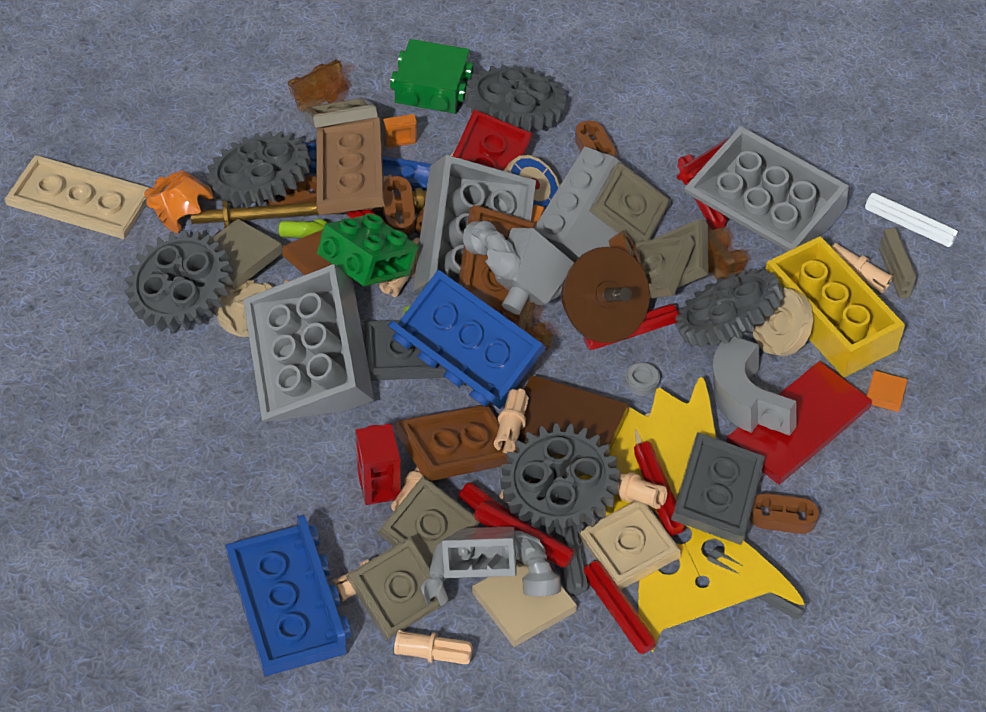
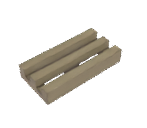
M895 228L884 229V238H881L880 243L882 246L879 247V252L888 273L894 276L892 283L899 299L910 297L917 276Z

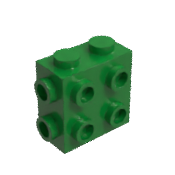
M409 39L406 50L400 51L398 72L393 71L391 76L390 89L395 90V103L455 114L459 102L465 101L466 80L472 79L474 72V63L469 62L470 49Z
M365 214L364 216L350 219L344 218L341 221L325 224L321 233L317 254L331 264H335L361 285L368 286L410 275L418 245L409 240L405 233L394 230L385 224L381 217L375 214Z

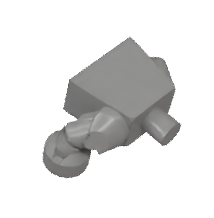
M473 221L464 230L463 243L466 250L475 255H487L488 259L485 262L494 273L496 281L509 290L502 304L504 309L513 314L520 315L525 303L545 305L561 295L564 280L574 262L534 228H512L507 240L488 221Z
M514 527L465 528L446 537L436 546L429 570L430 578L422 583L421 591L426 605L430 604L432 597L437 596L440 606H443L448 601V596L442 581L447 578L516 576L517 561L529 566V573L522 578L524 595L536 597L558 594L561 592L560 575L552 570L549 562L545 561L547 555L538 538L523 531H515Z

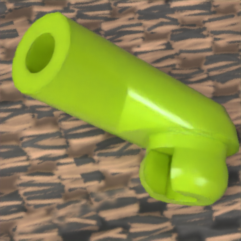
M316 219L313 222L281 221L279 224L280 237L301 239L324 229L327 222L323 219Z

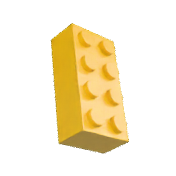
M821 236L767 261L765 269L768 274L774 273L782 288L797 290L808 299L813 313V324L808 339L844 378L898 351L905 324Z

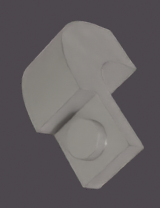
M735 336L730 338L726 344L722 340L713 359L714 397L720 411L733 424L750 433L759 424L771 430L791 435L796 428V401L763 390L751 382V379L759 370V345L741 338L738 339Z

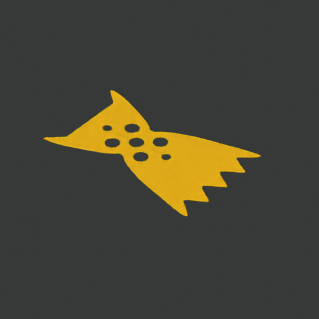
M702 377L698 379L691 399L687 404L663 389L657 388L649 416L642 415L629 407L626 419L610 449V456H616V469H619V472L626 475L628 473H635L644 480L634 455V446L637 444L635 431L637 429L642 443L645 441L652 443L673 496L677 500L693 440L697 432L716 439L709 394ZM563 454L555 455L557 459L565 457ZM582 475L579 478L582 480L591 479L593 476ZM613 495L614 506H605L606 516L632 502L622 500L620 495ZM647 505V506L650 508V510H652V511H654V512H656V513L658 514V512H657V510H656L655 508H653L652 506ZM689 527L692 532L691 539L685 544H676L681 550V558L678 559L680 562L679 570L671 575L663 574L657 570L639 580L638 615L655 637L656 644L660 633L664 629L766 593H774L795 604L804 605L801 595L794 586L744 540L739 545ZM710 539L721 541L725 547L724 553L741 565L723 557H719L717 560L738 573L709 562L701 550L704 542ZM699 575L706 576L709 579L710 583L706 588H699L696 585L695 580Z

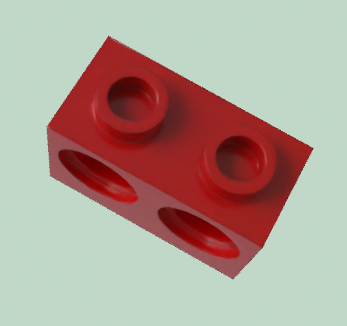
M392 423L370 425L366 428L355 429L357 472L365 505L394 501L401 491L400 456Z

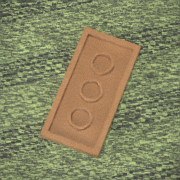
M380 117L318 127L317 209L319 215L385 207Z

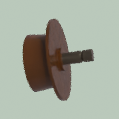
M598 247L585 252L573 263L564 280L561 298L563 308L570 322L580 334L595 342L613 343L629 337L639 328L648 310L650 292L646 274L633 256L618 248Z

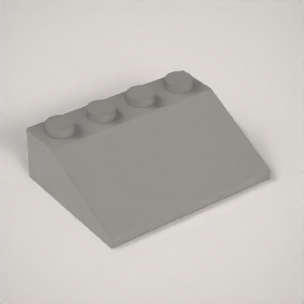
M740 126L684 188V192L782 249L790 251L829 230L846 209L849 185Z
M585 146L534 227L537 232L573 262L589 250L598 247H610L608 240L618 234V232L589 210L612 168L618 162H622L614 156ZM670 200V202L668 203V205H667V207H666V209H665V211H664L662 217L664 216L666 210L668 209V207H669V205H670V203H671V200Z
M445 155L432 164L429 169L413 292L421 293L437 270H440L455 282H459L464 249L463 234L468 222L469 209L473 205L531 222L536 180Z
M335 264L243 299L263 422L347 411L374 401L353 280Z

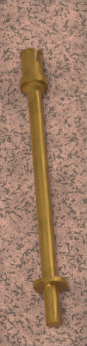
M415 188V191L412 192L414 210L419 214L425 206L426 191H423L422 188ZM395 196V201L400 200L401 196ZM222 201L223 209L202 210L199 214L191 215V223L224 222L225 229L230 225V221L237 219L243 221L319 215L317 202L229 208L228 202ZM377 207L371 210H383V207Z

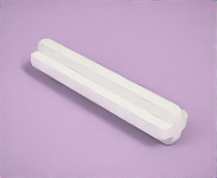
M872 193L866 201V210L946 247H951L957 238L958 231L877 193Z

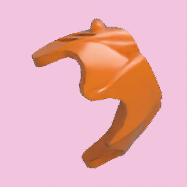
M184 170L171 173L166 178L160 176L155 181V185L144 192L147 198V206L155 210L166 228L177 234L182 230L179 218L201 212L197 200L198 195L208 201L214 198L212 190L208 185Z

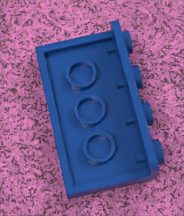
M437 270L400 321L395 323L391 320L388 324V327L395 331V334L392 336L395 341L407 350L412 345L421 351L417 357L433 369L437 364L447 370L443 376L460 388L465 383L473 389L469 395L484 407L492 403L501 409L507 400L509 391L516 389L546 349L537 339L440 270Z
M304 514L297 516V526L225 544L226 554L264 677L345 655L346 639L351 638L347 617L345 615L339 617L336 608L340 606L337 588L335 584L328 585L326 576H330L325 554L318 555L316 546L320 545L317 529L314 524L308 525Z

